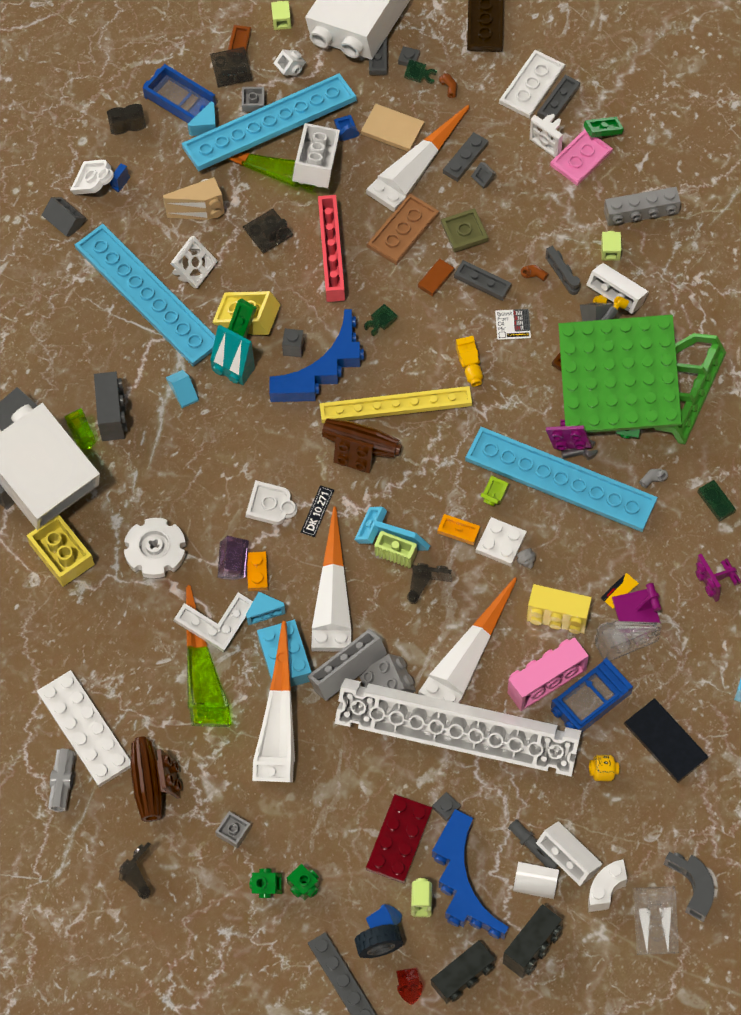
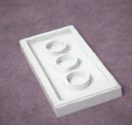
M534 50L500 98L499 104L530 119L564 71L566 64Z

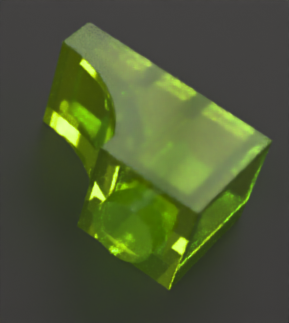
M81 408L64 416L69 435L80 450L88 449L96 443L94 434Z

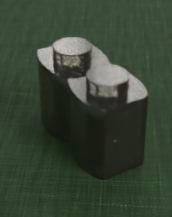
M132 104L125 108L116 107L107 111L111 134L119 135L127 131H139L146 128L141 104Z

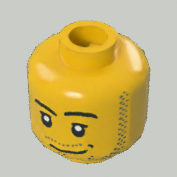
M595 755L593 760L589 761V775L593 776L595 781L610 782L614 780L615 774H619V762H615L612 755Z

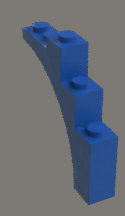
M344 309L340 333L332 347L320 359L297 372L270 377V402L316 401V394H319V384H338V377H342L341 368L360 367V360H364V349H360V342H356V333H352V327H356V316H352V309Z
M455 809L432 850L434 861L441 865L447 864L439 880V888L448 896L454 895L445 912V918L448 919V923L455 927L461 926L464 928L466 922L469 921V924L474 928H483L489 931L488 934L493 938L505 939L509 927L494 918L482 906L468 881L464 864V851L468 835L473 826V818Z

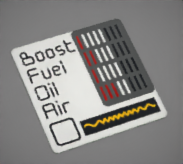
M528 309L495 311L498 340L531 338Z

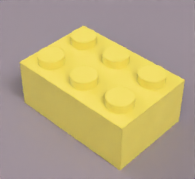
M60 515L54 517L38 530L35 529L26 535L30 546L62 587L95 565L90 552Z
M533 584L528 604L527 621L534 625H548L556 630H569L573 634H584L592 597Z

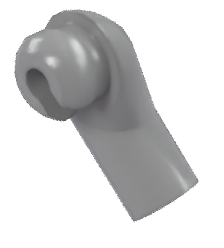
M651 469L639 483L642 487L647 488L651 482L666 480L668 473L663 469Z

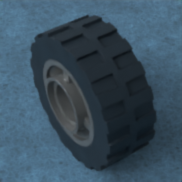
M392 924L367 929L354 939L359 957L365 959L387 955L398 950L403 944L399 927Z

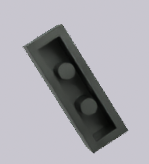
M478 940L431 979V986L446 1004L450 1001L455 1002L462 996L461 992L467 987L471 989L478 983V978L484 974L486 976L495 968V958Z

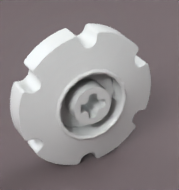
M163 518L145 519L143 526L134 525L124 540L125 546L128 547L124 549V555L129 567L134 572L142 570L143 577L161 578L165 577L167 570L176 571L186 555L185 550L182 549L186 546L182 531L176 524L168 526L167 520Z

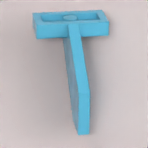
M369 507L354 539L359 544H372L380 531H384L416 543L417 550H429L430 547L417 533L383 523L387 513L384 507Z

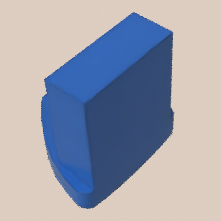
M351 115L334 119L336 129L340 130L339 141L349 140L360 135Z
M120 163L114 172L113 179L109 182L116 192H120L130 178L127 166Z
M383 904L379 910L366 918L371 929L376 926L389 924L397 926L401 921L402 914L394 907Z

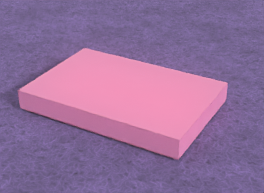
M584 129L550 162V166L578 186L612 153L613 148L598 137L590 138L586 129Z

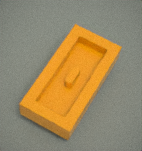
M444 514L437 534L474 546L480 526Z
M266 551L247 553L248 591L268 590Z

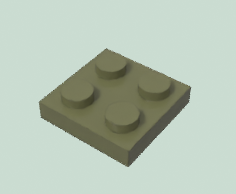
M475 208L441 219V225L454 252L488 241V236Z

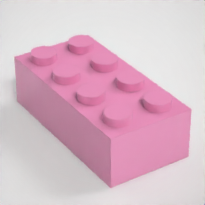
M575 637L571 640L566 639L560 643L557 649L545 652L541 659L529 662L522 671L517 670L513 672L508 679L507 693L519 710L523 711L585 672L589 656Z

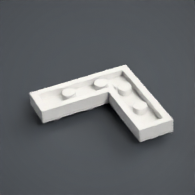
M238 592L218 624L184 603L173 621L224 652L245 619L246 613L253 601Z

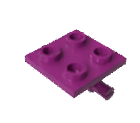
M561 419V426L546 427V432L554 449L583 450L592 447L584 426H565V419Z
M699 554L696 563V576L700 581L703 580L708 596L713 597L715 602L719 601L721 589L718 581L730 577L734 586H736L737 583H741V580L736 574V568L732 567L728 559L721 561L725 571L713 574L703 555Z
M654 583L646 584L647 589L612 597L619 623L649 625L651 627L661 625L657 611L661 610L658 600L660 596L659 593H656ZM621 627V631L632 632L650 627Z

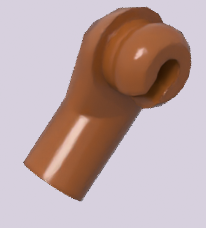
M528 265L521 269V275L524 278L538 277L545 281L549 273L537 265Z

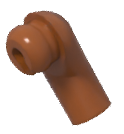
M444 73L439 77V82L442 85L446 84L448 86L447 96L455 98L457 82L450 74Z

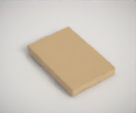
M375 104L361 130V135L409 152L424 127V121Z

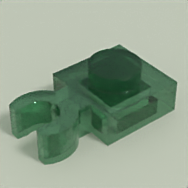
M409 59L404 78L421 83L423 78L427 83L433 84L434 79L429 78V75H436L437 71L435 69L426 70V64Z
M383 304L371 315L372 320L364 324V329L367 330L369 327H373L371 335L375 336L380 327L385 330L397 319V314Z

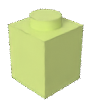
M289 1L271 2L274 30L291 29Z
M602 232L601 259L620 261L621 232Z

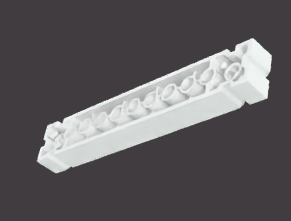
M345 678L340 688L338 700L340 704L337 708L335 724L350 727L352 723L359 724L358 729L544 771H548V768L552 767L556 768L557 774L572 776L581 730L565 727V731L557 730L558 725L370 683L367 687L360 686L361 681Z

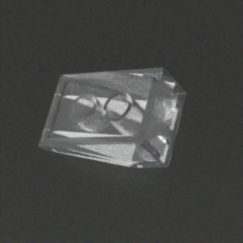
M605 622L597 628L595 645L603 660L607 658L609 661H613L659 641L662 625L658 622Z
M675 886L633 888L637 955L679 953Z

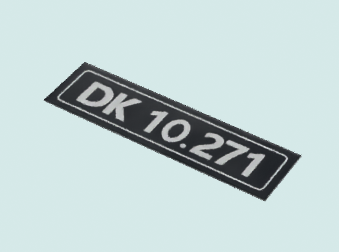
M320 485L300 533L315 537L334 489Z

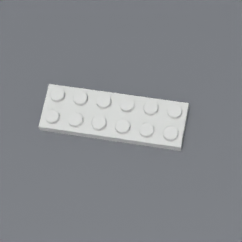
M71 670L37 690L43 703L98 787L130 769L129 757Z

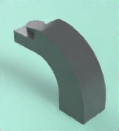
M669 852L665 858L664 865L684 875L690 881L693 888V897L685 913L704 922L714 898L712 877L705 865L695 856L691 855L689 860L686 861L682 855Z

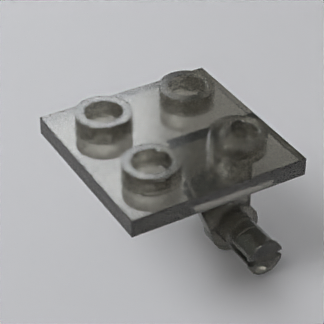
M245 47L210 54L218 88L252 81Z
M274 209L269 210L243 226V229L263 254L293 236L292 231L287 226V221L284 218L281 219Z
M417 563V566L412 565V580L410 592L407 595L408 601L411 604H416L430 579L452 582V570H448L446 566L432 568L424 563Z
M149 842L145 846L141 844L134 851L132 856L134 858L131 861L127 859L118 871L120 873L118 879L121 882L124 880L131 886L141 899H147L150 896V889L137 864L149 852L151 847Z

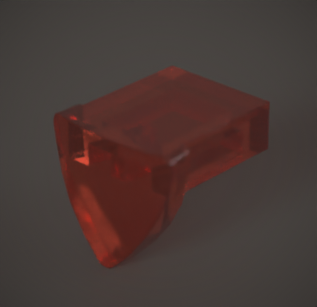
M417 968L396 971L398 993L403 1000L413 1005L420 997L423 988L422 982L419 981Z

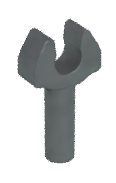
M590 440L592 447H594L595 441ZM587 448L583 450L571 449L561 451L563 459L583 455L587 460H591L598 453V450L588 451Z

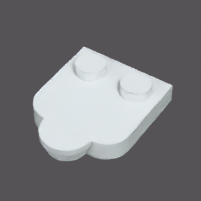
M106 160L84 161L70 191L74 195L98 192L103 185L108 184L114 177L111 165Z
M255 480L245 517L278 525L285 518L294 517L297 513V506L290 500L291 495L286 488Z

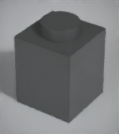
M285 328L282 342L283 356L302 358L304 346L303 330Z

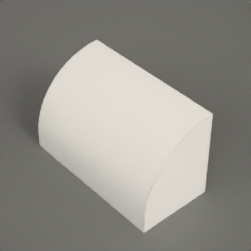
M518 862L513 891L554 899L559 870Z

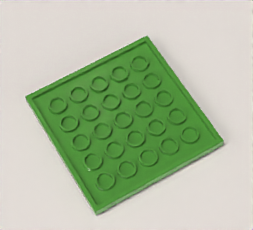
M673 315L558 323L565 426H584L586 432L591 433L682 425Z

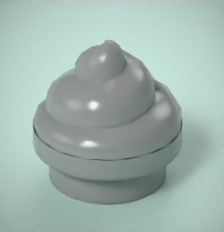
M531 548L516 554L519 564L529 569L533 567L535 552H532Z

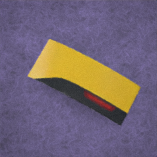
M626 573L601 599L613 609L612 597L629 593L639 583Z

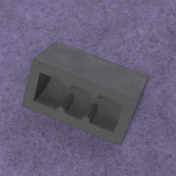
M51 197L42 213V216L65 236L74 234L86 220L84 215L62 197Z

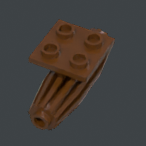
M327 418L322 429V437L335 443L333 462L359 471L370 473L372 455L395 458L396 455H400L402 449L399 439L381 430L352 421Z
M141 736L135 738V741L131 743L130 769L134 798L141 820L151 822L162 818L163 793L171 794L176 799L181 798L180 791L182 790V785L177 775V772H179L178 762L161 749L157 750V760L151 740Z

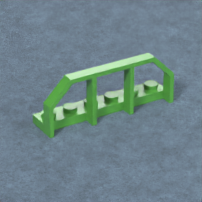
M693 333L675 343L676 354L696 342L712 343L701 366L677 363V371L698 374L690 393L679 392L680 401H686L683 409H681L682 425L654 428L658 431L672 432L680 444L686 443L726 354L723 345L716 335Z

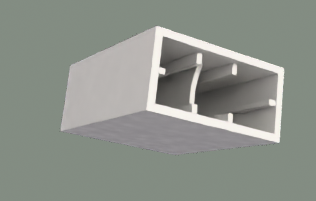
M316 0L305 16L310 40L321 48L331 46L341 49L349 57L357 58L362 56L372 60L410 0Z
M43 403L34 409L29 404L24 405L12 415L11 420L14 423L3 431L0 430V485L36 530L99 485L100 473Z

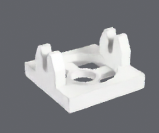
M554 114L546 116L543 120L534 115L531 118L530 140L553 157H556L562 150L563 134L557 131L560 127L561 119L558 118L551 123L555 118Z
M191 236L170 264L175 268L172 273L180 275L178 280L189 282L193 288H198L218 261L195 236ZM188 250L197 251V254L192 255ZM183 256H185L188 259L189 266L186 268V270L184 269L182 263ZM194 257H197L199 260V265L197 267H194L192 265V259ZM202 258L205 259V267L202 265ZM196 269H198L201 272V274L198 276L190 275V273Z

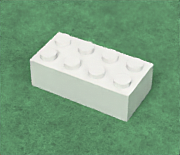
M308 123L304 124L292 181L328 188L340 130Z

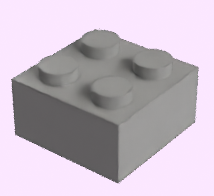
M242 87V112H253L265 106L264 87Z
M229 811L215 833L217 837L238 849L250 831L251 824Z

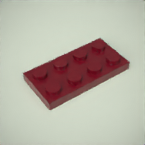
M394 794L366 865V870L404 884L433 808Z

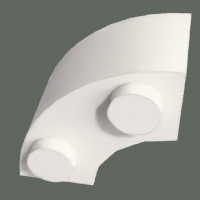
M618 860L607 865L597 874L589 893L588 912L609 909L612 894L617 889L626 886L627 875L624 860Z

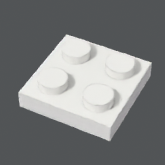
M491 517L478 543L476 553L512 566L527 531Z

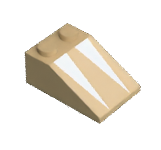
M214 177L163 195L167 218L209 220L225 214L222 193Z

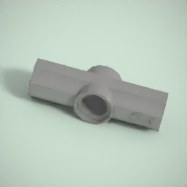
M61 748L57 750L54 770L51 771L50 775L51 792L48 808L55 812L66 811L69 790L72 789L73 785L72 768L75 753L69 749Z

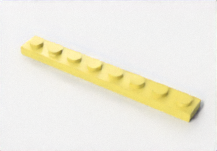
M470 386L320 403L322 423H325L327 418L348 421L472 406Z

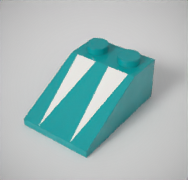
M219 324L210 359L212 370L218 375L228 377L233 383L244 385L255 370L252 341Z

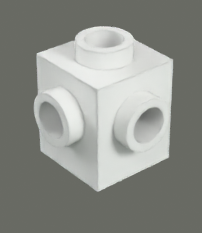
M283 49L273 64L283 75L297 76L302 71V67L306 62L297 50Z

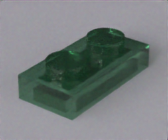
M715 480L698 489V494L719 522L736 512V508Z

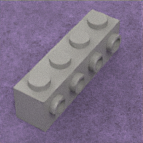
M677 187L605 199L604 214L608 226L679 214L681 201Z
M368 629L307 677L314 691L327 701L340 691L345 678L354 680L373 663L383 658L387 651L381 638Z

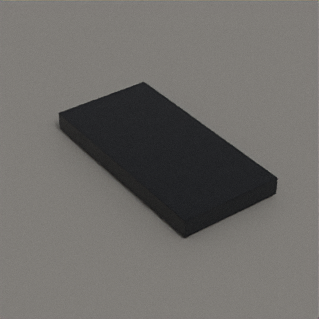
M655 698L624 722V725L677 783L708 759V755Z

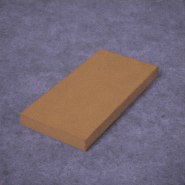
M409 193L367 243V247L397 265L437 218L439 211Z

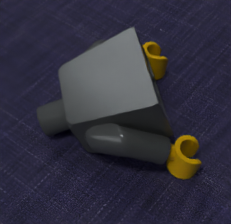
M602 295L596 296L593 299V303L580 305L582 321L613 319L619 312L618 308L625 309L629 301L621 296H617L614 299L613 306L612 303H606V297Z

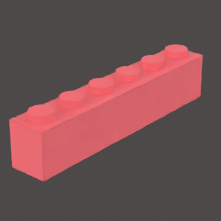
M336 195L318 196L326 301H345Z

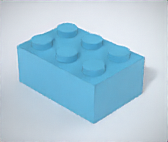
M295 619L286 622L291 687L310 682L307 676L312 673ZM282 623L257 630L258 640L271 682Z

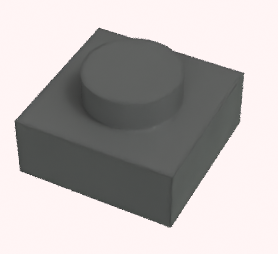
M403 46L398 64L415 68L420 56V50Z
M480 162L471 177L483 188H487L496 172L485 162Z
M446 792L432 805V808L447 822L454 810H459L461 805Z

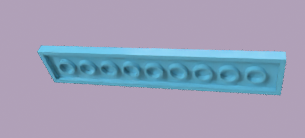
M339 73L182 143V148L196 169L201 171L357 101V98Z
M101 224L75 244V248L192 366H195L212 352L215 335L104 224Z
M480 427L465 457V461L640 532H643L658 498L484 427Z

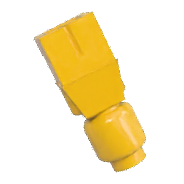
M469 336L456 339V351L459 362L465 370L467 382L472 387L481 385L483 374L481 367L478 365L480 360L474 337Z

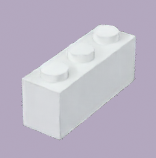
M604 263L591 272L586 284L612 302H614L617 296L627 299L629 303L625 310L631 314L643 305L649 292Z
M559 821L547 828L536 842L579 886L594 877L602 865Z

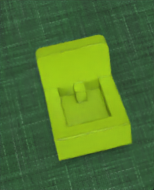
M491 475L484 493L480 495L485 498L483 502L492 506L495 503L501 504L510 483Z

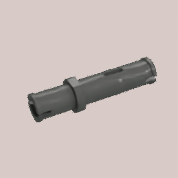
M517 819L510 824L508 829L520 840V844L522 846L525 845L546 867L556 869L559 866L536 844L537 840L531 831L529 832Z

